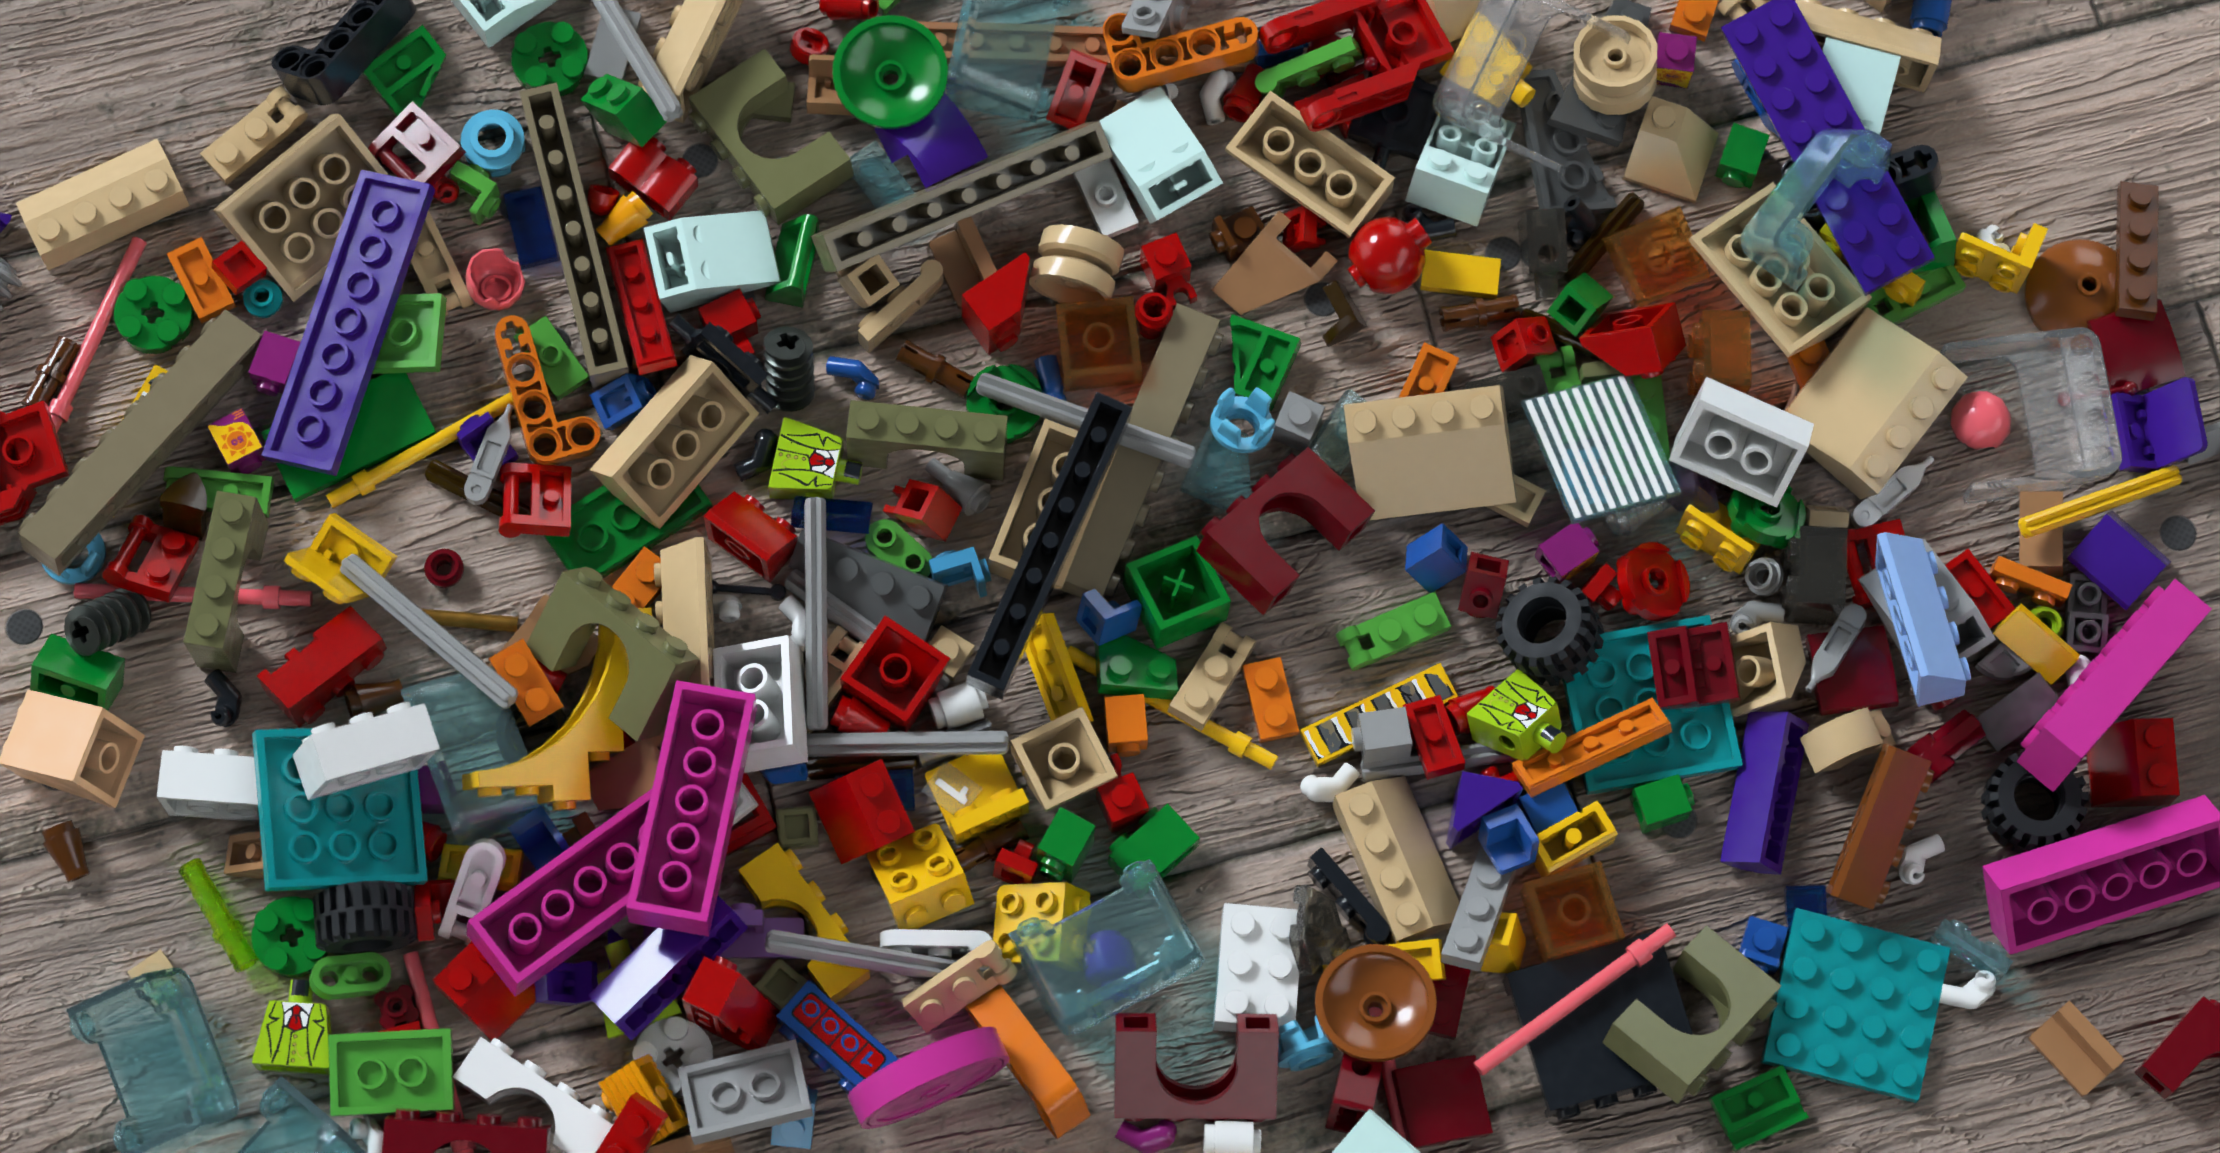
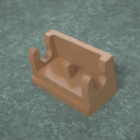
M2020 491L2019 519L2063 504V491ZM2063 526L2030 538H2024L2019 529V564L2049 576L2063 577Z

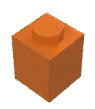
M1144 694L1104 697L1107 751L1116 752L1119 757L1139 755L1140 750H1146L1148 745Z

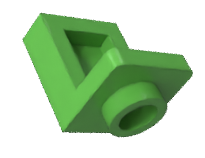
M457 160L449 172L451 179L457 183L459 189L476 198L469 212L472 221L480 226L486 217L490 219L500 206L501 199L499 197L501 195L497 183L489 179V173L480 166L472 163L467 166Z

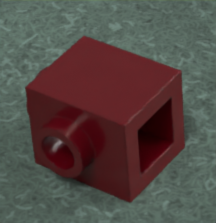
M1471 552L1458 610L1466 612L1475 618L1489 617L1496 619L1507 578L1509 560Z

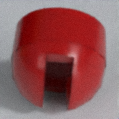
M592 184L589 186L587 194V205L593 213L599 216L608 215L618 202L619 192L605 185Z

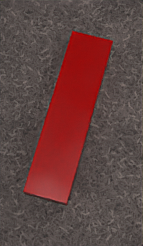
M643 239L605 248L639 376L677 366Z

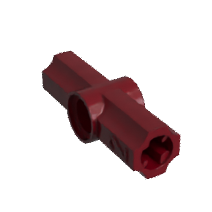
M1964 709L1935 733H1928L1906 752L1931 761L1929 769L1935 771L1931 781L1932 784L1954 766L1956 759L1982 740L1986 733L1978 719Z

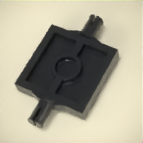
M1371 71L1369 72L1368 78L1373 76ZM1416 75L1407 100L1353 119L1348 138L1368 144L1374 148L1375 152L1372 162L1378 164L1379 159H1381L1379 167L1384 170L1390 154H1399L1419 161L1445 88L1426 83Z
M680 314L670 322L668 327H671L685 340V346L681 352L687 357L692 355L714 362L746 399L751 398L766 414L777 405L778 401L761 387V383L769 375L762 369L763 364L755 355L750 352L744 353L735 345L732 335L721 326H714L711 322L703 329H695Z

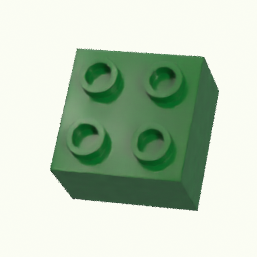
M1197 535L1126 564L1122 584L1131 601L1138 600L1141 603L1140 619L1156 649L1227 621L1231 599L1215 569L1196 551L1201 543Z

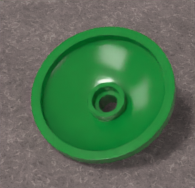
M878 16L858 24L843 38L833 60V83L839 100L856 119L877 128L897 129L921 121L936 108L947 86L948 64L944 49L939 40L924 25L903 16ZM888 74H895L898 77V81L890 85L884 81V78Z

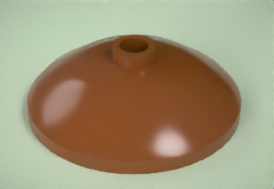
M2076 239L2058 243L2038 257L2026 279L2025 303L2030 318L2044 336L2056 344L2069 349L2093 350L2087 321L2115 312L2116 251L2096 241ZM2087 281L2092 283V285L2094 286V290H2085L2082 286V282Z
M1368 944L1345 951L1326 967L1316 988L1315 1012L1322 1032L1337 1049L1359 1060L1371 1062L1388 1061L1406 1055L1425 1039L1435 1019L1436 992L1428 972L1412 955L1396 947L1383 944ZM1372 1007H1378L1383 1013L1378 1017H1373L1369 1015L1368 1010Z

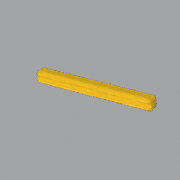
M2171 465L2020 518L2018 527L2024 538H2030L2180 485L2182 476L2180 475L2179 468Z

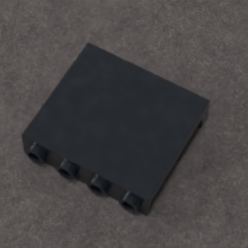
M1655 931L1507 973L1502 982L1507 996L1512 997L1521 1028L1625 954V948L1637 939L1643 941ZM1664 945L1652 953L1653 958L1640 968L1634 966L1527 1044L1547 1107L1544 1112L1546 1118L1557 1115L1558 1121L1566 1120L1580 1115V1108L1595 1104L1597 1110L1618 1104V1097L1633 1093L1636 1099L1649 1096L1658 1091L1655 1085L1604 1045L1603 1041L1612 1024L1636 999L1674 1029L1693 1035Z

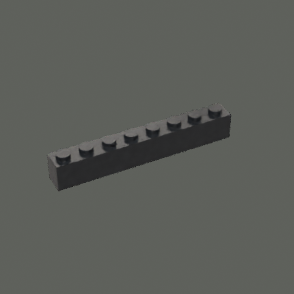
M1096 392L968 671L967 685L1003 700L1129 424L1133 407Z

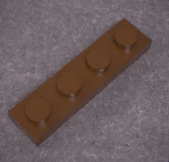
M2121 181L2117 189L2115 316L2154 321L2157 314L2159 186Z

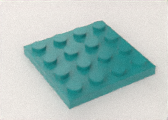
M1710 615L1601 634L1600 636L1604 642L1602 649L1595 650L1599 656L1596 662L1592 663L1589 661L1586 665L1589 670L1583 675L1580 672L1573 675L1574 681L1566 683L1562 679L1573 733L1575 734L1652 697L1658 704L1647 632L1684 625L1688 629L1711 625ZM1724 703L1702 707L1662 710L1671 723L1672 732L1583 773L1586 795L1638 787L1679 774L1680 778L1684 779L1737 770L1742 767L1743 763L1730 704Z
M313 728L255 730L252 733L265 891L327 889L340 884L360 881H393L405 885H424L428 881L418 769L307 800L293 754L303 744L302 740L312 734L311 730Z
M1796 908L1793 911L1778 979L1781 988L1774 998L1778 1006L1770 1016L1760 1063L1774 1067L1783 1065L1785 1070L1917 1103L1920 1098L1951 948Z

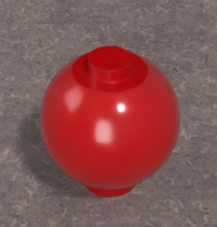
M1381 217L1371 220L1356 232L1351 241L1349 260L1352 266L1347 270L1359 288L1367 285L1375 293H1399L1412 286L1420 277L1425 265V248L1431 245L1432 241L1416 218L1408 223L1393 217Z

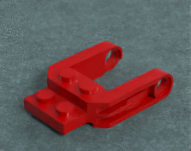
M1325 0L1274 18L1263 25L1258 31V37L1266 52L1276 54L1339 31L1350 29L1353 33V38L1360 45L1364 59L1373 56L1378 60L1377 69L1371 71L1372 77L1336 89L1332 95L1313 102L1307 108L1305 106L1301 108L1300 114L1311 132L1321 131L1407 100L1418 70L1452 59L1454 53L1453 47L1426 0Z
M44 400L7 414L0 411L1 526L25 516L37 494L36 487L70 476L48 405Z

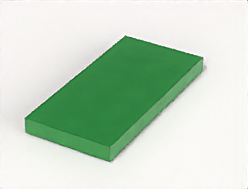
M407 373L383 374L369 381L337 476L276 463L296 503L353 476L363 469L366 470L402 453L436 434V431ZM270 428L261 432L265 442Z
M698 484L659 529L616 498L603 485L571 505L569 537L543 536L567 571L586 566L596 570L602 575V578H605L635 559L644 546L651 549L706 514L713 505Z

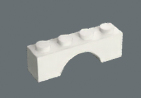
M480 1037L453 1076L459 1086L489 1106L511 1095L534 1097L546 1104L554 1115L555 1135L553 1145L558 1152H597L613 1125L610 1123L613 1119L612 1115L595 1104L589 1109L577 1100L580 1095L566 1084L560 1082L556 1087L545 1080L544 1077L547 1073L533 1062L527 1060L523 1065L512 1058L511 1055L514 1051L500 1040L494 1038L490 1043Z

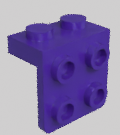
M2183 377L2144 395L2135 394L2131 396L2126 393H2114L2105 397L2108 420L2111 425L2116 450L2115 454L2120 471L2151 473L2188 459L2207 449L2208 442L2196 384L2193 378Z

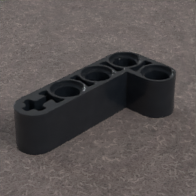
M357 0L313 50L294 45L285 47L275 54L272 59V66L289 94L293 97L318 105L332 104L343 96L409 22L416 12V6L413 0Z
M1928 145L1913 146L1882 158L1885 167L1905 202L1931 193L1941 184L1942 176L1938 155ZM1790 158L1785 162L1781 170L1787 198L1819 235V231L1824 226L1825 221L1819 211L1812 214L1807 213L1811 209H1816L1817 206L1804 182H1795L1801 179V176Z

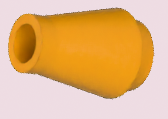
M632 191L627 197L622 195L596 231L611 247L617 241L649 223L647 219L653 215V212Z

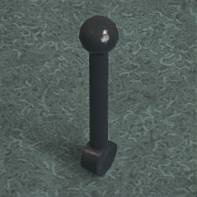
M712 580L713 594L729 592L768 595L776 601L783 600L786 595V589L782 584H775L771 588L718 584L715 580Z

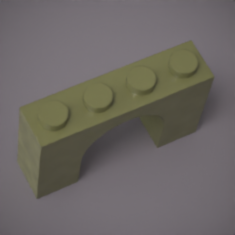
M764 48L688 97L692 109L689 118L700 134L706 131L711 137L710 145L721 161L727 159L734 167L731 172L742 189L749 187L755 197L752 199L757 209L761 210L765 217L770 215L779 226L852 178L854 172L850 157L829 131L798 152L784 158H764L752 153L742 143L743 132L747 124L754 117L753 112L789 90L786 75Z
M850 400L846 433L848 460L863 462V467L887 469L888 457L891 452L909 449L928 450L944 453L961 460L964 463L965 475L973 478L1003 481L1007 450L1008 416Z
M223 491L216 492L183 641L197 667L237 672L244 640V634L237 619L238 595L242 573L247 559L261 561L269 525L256 497Z
M585 566L563 571L527 642L529 649L538 661L553 672L576 666L591 634L599 624L611 629L625 646L629 660V674L626 685L609 719L636 741L659 736L667 723L676 680L688 682L700 658L688 649L687 644L683 640L671 636L661 628L657 619L643 613L634 606L626 594L613 589L603 581L602 575L596 570Z
M1707 925L1683 949L1673 970L1712 1002L1718 1013L1719 1029L1704 1035L1683 1033L1668 1025L1636 999L1612 1024L1603 1041L1604 1045L1677 1104L1688 1093L1695 1097L1708 1082L1709 1078L1706 1074L1711 1068L1718 1072L1732 1055L1729 1049L1735 1043L1741 1047L1756 1029L1752 1024L1758 1018L1765 1022L1778 1006L1774 998L1781 985Z

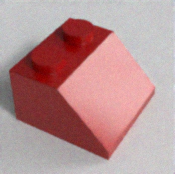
M1026 252L962 294V320L988 355L997 349L1003 352L1018 341L1017 336L1021 332L1029 287L1030 257Z
M1675 302L1604 313L1579 338L1581 346L1625 376L1640 374L1642 379L1653 378L1663 374V370L1675 361V357L1686 347Z
M734 491L709 509L704 515L707 537L771 583L793 555L798 541L795 535L796 529L783 518L777 517L774 520L764 513L765 507L754 497L747 494L743 498Z
M885 615L840 678L841 690L850 697L855 696L882 718L891 722V724L902 731L908 732L928 704V699L932 697L951 658Z
M2173 718L2130 719L2113 723L2087 753L2091 808L2170 806L2180 795Z
M882 759L809 792L841 865L915 832Z
M472 941L432 980L437 990L490 1041L494 1038L499 1039L536 1002L535 983L515 997Z

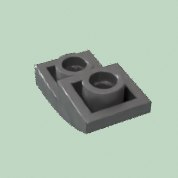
M2069 573L2067 583L2072 584L2065 607V642L2075 651L2100 654V651L2107 644L2109 615L2106 614L2108 594L2085 574Z
M2039 672L1979 715L1977 719L1982 724L1986 738L1998 752L2034 726L2054 706L2059 698Z

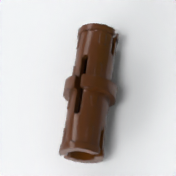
M1510 294V296L1488 300L1478 297L1473 298L1472 303L1440 307L1439 315L1444 317L1439 318L1440 324L1444 332L1474 325L1478 328H1484L1490 322L1519 318L1520 310H1515V308L1519 307V302L1515 294Z
M58 336L57 342L44 364H39L35 370L37 377L26 397L21 402L24 407L43 400L48 405L57 388L62 387L66 379L64 375L80 349L77 343L64 336ZM57 362H59V364H58L57 368L55 369V371L53 372V374H52V376H51V378H50L48 384H47L46 387L43 389V386H44L45 382L47 381V379L49 378V376H50V374H51V372H52L54 366L56 365Z
M908 339L896 358V362L925 376L924 381L930 384L935 382L963 399L967 395L968 387L975 377L946 362L945 356L941 354L935 356Z
M1015 817L988 833L986 831L978 833V838L953 852L964 873L988 860L994 862L1002 848L1008 850L1017 845L1020 839L1027 841L1029 836L1018 817Z

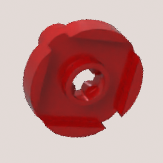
M1642 543L1619 557L1616 562L1617 581L1623 597L1622 604L1624 609L1630 615L1638 614L1650 621H1662L1677 614L1680 611L1681 605L1687 602L1690 594V581L1684 564L1680 559L1675 561L1667 553L1671 550L1661 543ZM1649 573L1651 574V578L1653 580L1658 581V587L1654 588L1649 581Z

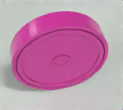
M995 1027L969 1030L931 1043L887 1065L855 1086L848 1094V1099L863 1129L887 1126L916 1116L971 1090L1003 1069L1008 1064L1010 1058Z

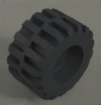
M1549 577L1547 582H1544L1542 578L1533 579V585L1529 587L1525 583L1519 586L1520 592L1514 596L1511 593L1505 599L1508 602V606L1500 608L1498 615L1502 620L1496 622V631L1499 634L1497 640L1508 659L1516 669L1524 672L1539 685H1543L1547 680L1550 686H1558L1561 679L1569 683L1575 680L1573 675L1576 673L1585 674L1589 670L1586 665L1589 661L1592 663L1596 662L1599 656L1595 650L1602 649L1604 642L1600 636L1604 633L1603 625L1599 621L1600 617L1587 597L1578 587L1575 588L1572 582L1564 580L1561 583L1557 577ZM1554 620H1566L1563 630L1557 637L1545 643H1534L1538 631L1544 625Z
M2025 750L2020 755L2014 753L2009 756L1988 779L1984 786L1986 790L1981 796V803L1985 804V808L1981 813L1983 820H1990V824L1987 826L1990 834L1992 835L1997 831L2001 836L1997 842L2002 846H2005L2008 842L2013 844L2012 851L2019 854L2024 849L2030 851L2070 838L2081 825L2080 822L2085 818L2087 808L2084 805L2089 801L2088 792H2082V788L2086 784L2083 776L2076 778L2074 772L2078 769L2077 767L2052 792L2016 762ZM2031 783L2044 788L2050 794L2054 803L2053 818L2038 821L2025 816L2016 805L2014 798L2015 787L2020 784Z
M360 881L327 888L313 897L316 947L322 951L337 955L366 952L384 953L401 949L417 940L414 890L410 886L393 881Z

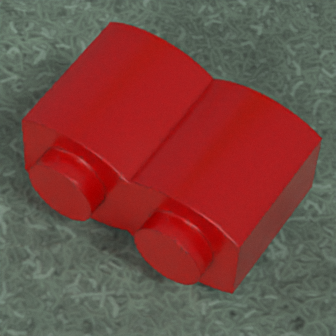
M652 137L643 147L629 142L608 167L609 177L629 193L634 191L648 207L670 221L698 188V177L695 175L696 169L683 158L679 157L675 160L664 153L666 151L665 146L655 137Z

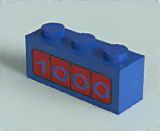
M809 980L776 1015L777 1022L781 1026L777 1030L780 1035L787 1041L796 1039L797 1044L800 1042L811 1052L808 1059L822 1072L826 1073L830 1069L841 1078L837 1084L847 1094L875 1072L899 1060Z

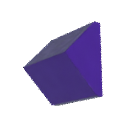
M2113 510L2108 512L2067 557V560L2125 610L2133 604L2171 563L2164 554Z
M1462 771L1454 795L1446 840L1448 847L1452 849L1479 831L1483 816L1516 804L1523 789L1520 783Z

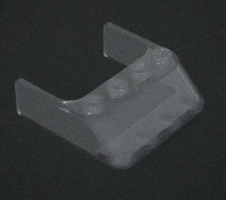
M1480 0L1434 95V110L1443 120L1564 176L1567 169L1563 165L1509 140L1501 131L1500 121L1502 114L1548 21L1557 14H1564L1626 44H1629L1632 37L1626 30L1561 0Z
M2075 327L1950 342L1943 345L1940 353L1951 363L2000 358L2010 362L2015 368L2035 467V476L1970 484L1963 495L1964 504L2019 498L2020 491H2065L2112 475L2118 470L2122 462L2120 440L2101 343L2098 336L2092 330Z

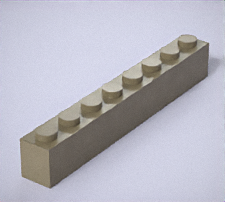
M557 83L519 91L592 388L597 390L622 375L629 373L558 85Z
M1100 121L1085 122L812 235L811 238L824 271L838 272L1113 157Z
M1177 303L1173 316L1168 323L1134 402L1129 424L1180 441V437L1175 436V433L1180 423L1187 425L1195 403L1190 401L1194 389L1202 390L1209 373V369L1204 367L1209 354L1212 356L1217 355L1224 337L1223 334L1219 333L1220 319ZM1119 444L1064 585L1060 590L1081 598L1083 593L1096 589L1104 599L1106 595L1113 598L1121 580V575L1116 574L1121 560L1128 563L1136 541L1131 539L1135 527L1143 528L1149 515L1151 506L1146 505L1151 491L1158 493L1166 472L1160 469L1164 460Z
M226 309L217 319L211 318L203 327L201 336L192 346H185L179 352L175 364L166 374L164 372L160 373L154 379L150 386V391L141 401H134L128 407L124 414V419L115 429H108L102 435L98 447L89 457H82L76 463L68 480L63 485L58 484L50 491L43 507L37 513H31L24 519L18 532L22 549L60 576L250 369L262 335Z

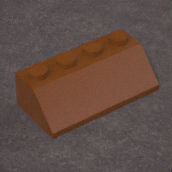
M1883 743L1826 891L1830 895L1871 910L1874 909L1876 902L1879 904L1884 903L1891 882L1885 880L1890 866L1898 867L1905 850V845L1901 844L1900 840L1905 828L1913 829L1920 808L1914 806L1920 791L1927 793L1935 771L1929 769L1931 761Z

